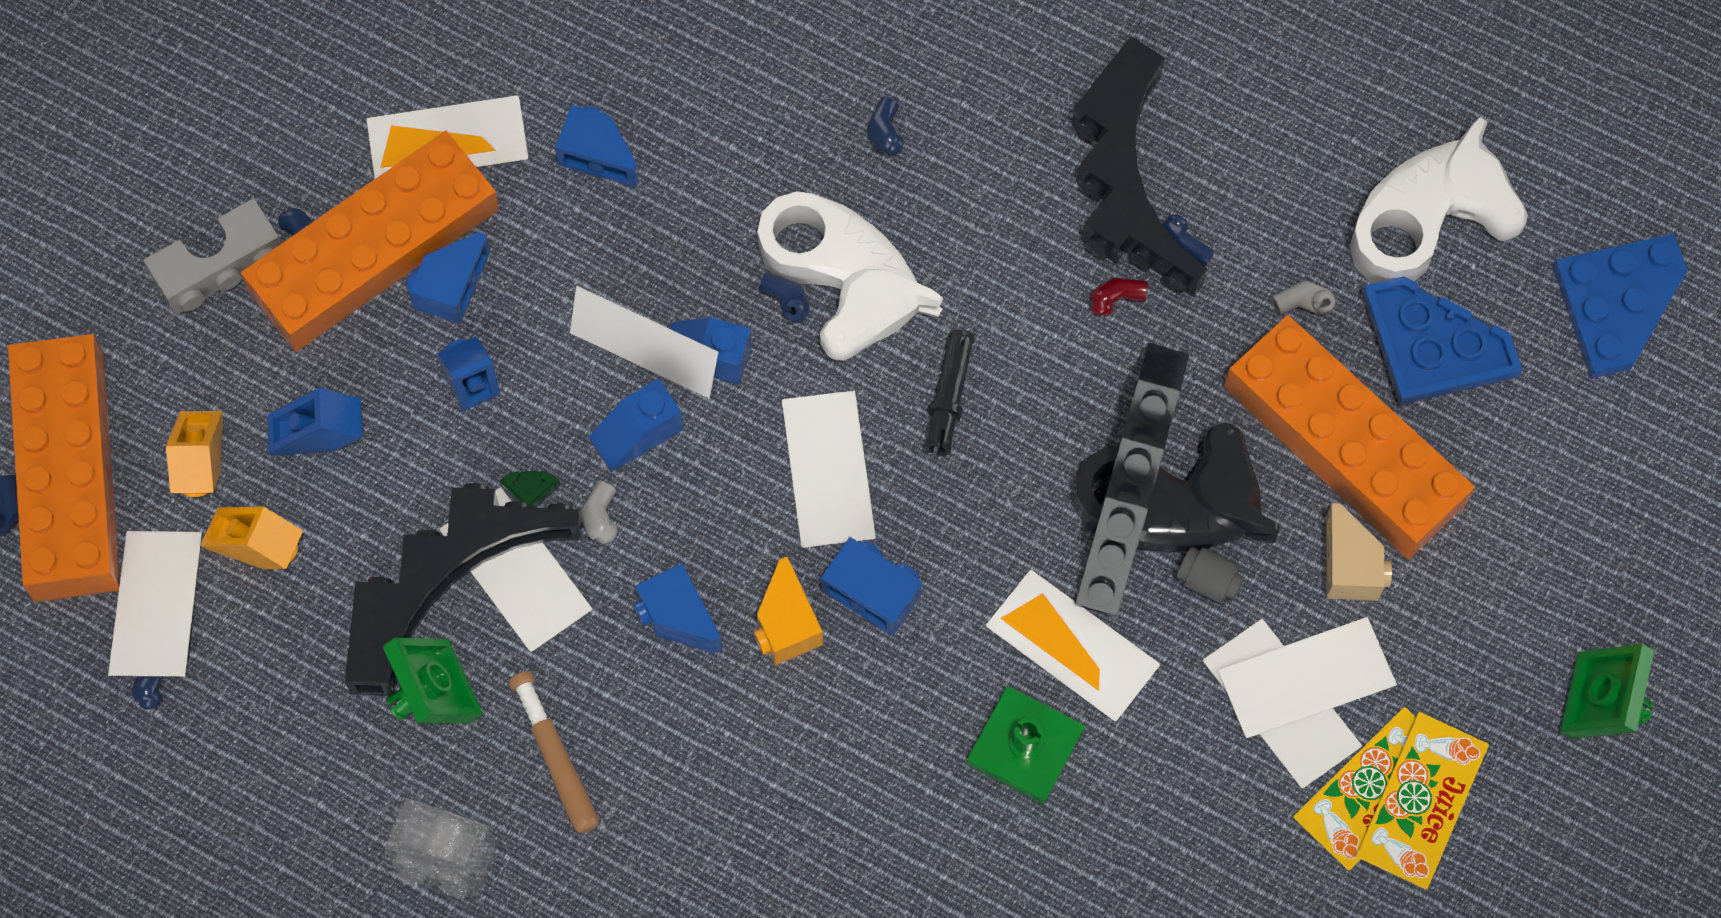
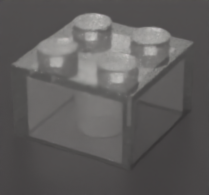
M404 798L385 849L395 869L399 870V877L420 885L423 884L424 880L440 884L442 892L456 898L465 899L466 894L479 897L497 851V845L488 825Z

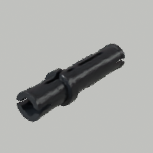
M951 330L948 333V343L936 399L931 402L928 411L931 416V422L924 449L933 453L934 447L938 446L936 455H949L951 453L955 425L962 417L963 409L960 406L972 345L975 341L974 335L970 332H966L965 339L961 340L963 330Z

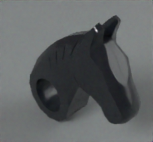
M1226 422L1211 426L1205 434L1203 460L1187 481L1177 478L1159 467L1137 549L1161 552H1186L1191 547L1201 550L1203 547L1208 549L1242 537L1264 543L1276 542L1280 524L1262 515L1259 484L1241 429ZM1108 446L1090 455L1077 473L1075 510L1084 526L1093 533L1096 532L1103 505L1093 495L1092 488L1097 481L1112 475L1119 447Z

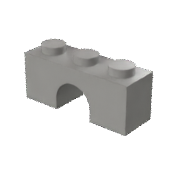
M254 198L217 218L226 241L220 252L214 256L207 258L196 257L187 251L181 240H178L143 260L151 278L174 315L198 308L207 297L220 290L232 289L242 280L241 271L281 244L277 233Z

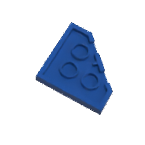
M1675 233L1555 260L1552 267L1591 379L1631 370L1687 272Z
M1406 277L1364 286L1362 294L1399 405L1521 376L1523 369L1510 332L1496 325L1492 328L1472 317V312L1444 297L1438 299L1419 289L1418 283Z

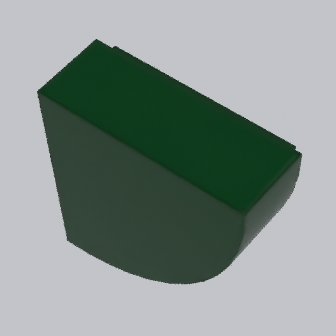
M516 471L499 480L500 486L513 499L527 503L530 507H538L561 486L559 479L545 471Z

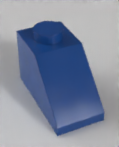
M571 105L555 146L558 165L636 188L639 181L637 163L612 117L593 106L582 108Z
M475 233L424 256L419 269L414 268L411 271L406 287L415 310L461 324L491 252L487 234Z
M712 317L671 323L669 329L718 351L714 378L740 385L752 349L751 328Z
M477 337L469 340H455L448 344L444 351L437 353L442 371L461 411L501 395L493 362Z
M658 378L622 399L589 435V440L610 472H613L683 431L682 412Z
M317 388L267 414L268 452L271 455L337 451L362 438L361 399L323 388Z
M682 563L635 586L638 601L632 603L641 624L643 626L650 624L656 636L713 654L722 650L721 636Z

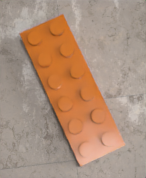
M445 130L241 271L246 290L296 353L406 276L414 268L420 266L425 255L450 245L499 210L496 191L447 130Z
M1289 315L1283 318L1229 368L1224 389L1408 560L1467 505L1475 486Z
M94 334L8 345L23 587L34 602L119 591L120 571L104 353Z

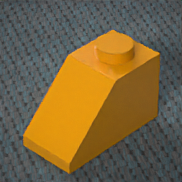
M222 411L179 412L166 444L170 493H183L188 497H200L207 493H214L221 468Z
M264 506L219 507L200 546L261 569H287L288 564L295 558L298 552V542L303 530Z
M788 557L780 559L757 613L758 630L753 631L754 638L762 655L770 653L775 665L823 645V631Z

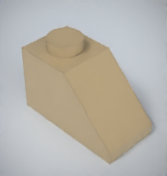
M1332 503L1326 516V599L1378 601L1384 588L1390 587L1392 577L1391 561H1384V546L1342 504Z

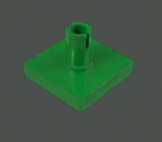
M394 638L383 646L401 686L398 691L390 694L386 699L387 706H391L396 701L398 702V704L389 709L396 718L406 719L413 712L418 724L472 723L483 715L449 639Z
M1644 644L1578 652L1560 732L1572 739L1637 732L1638 725L1645 724L1653 714L1651 711L1644 709L1642 705L1649 709H1654L1653 702L1644 697L1654 650Z
M1007 686L971 751L966 765L1045 805L1084 732L1085 725Z

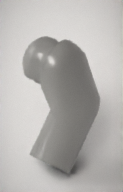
M1308 281L1300 282L1270 298L1273 309L1278 315H1282L1296 307L1316 314H1325L1332 311L1336 304L1335 296L1331 291Z
M599 480L582 507L581 518L586 533L591 539H597L602 544H608L617 535V526L609 522L610 519L606 511L616 493V489L610 484Z

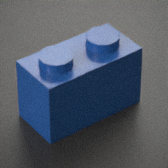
M849 537L822 575L821 592L894 636L921 597L923 582L919 580L918 573L908 565L900 562L895 565L882 557V551L871 542L866 540L858 542Z

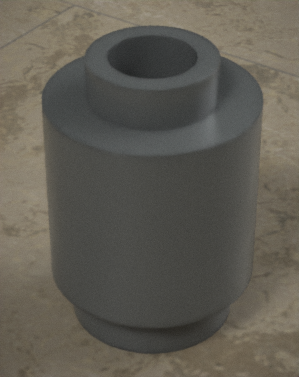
M1191 547L1177 574V578L1185 581V587L1220 604H1223L1226 597L1232 600L1235 599L1245 577L1238 574L1241 565L1204 547L1201 551Z

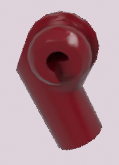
M1124 278L1109 279L1093 289L1090 295V299H1092L1091 311L1097 315L1107 316L1113 311V302L1120 299L1146 302L1148 281Z

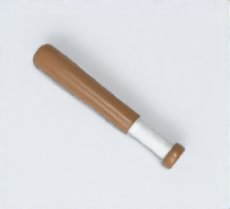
M530 671L518 673L509 680V687L511 691L518 693L528 718L531 720V731L542 753L568 818L576 832L581 834L590 832L599 823L598 815L552 719L547 718L538 695L535 693L533 687L535 683L534 675Z

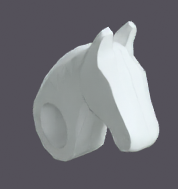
M1480 117L1471 125L1460 140L1425 150L1405 161L1371 191L1359 215L1350 244L1354 267L1369 282L1378 283L1400 277L1416 281L1428 269L1438 240L1439 231L1446 215L1476 221L1483 225L1490 235L1499 241H1506L1517 237L1523 231L1528 217L1525 206L1512 187L1500 160L1482 143L1483 134L1487 126L1485 119ZM1392 226L1400 228L1410 234L1417 250L1406 257L1396 258L1385 255L1377 249L1372 241L1371 234L1381 227Z
M796 191L775 198L762 212L757 234L759 251L766 269L777 276L799 284H817L841 289L837 311L820 331V345L830 358L844 361L855 356L872 344L897 332L916 313L939 317L943 309L940 307L943 298L932 289L917 283L902 255L877 228L846 206L812 193ZM796 223L809 224L817 228L824 236L816 248L804 253L789 252L782 248L775 239L781 230L788 225Z

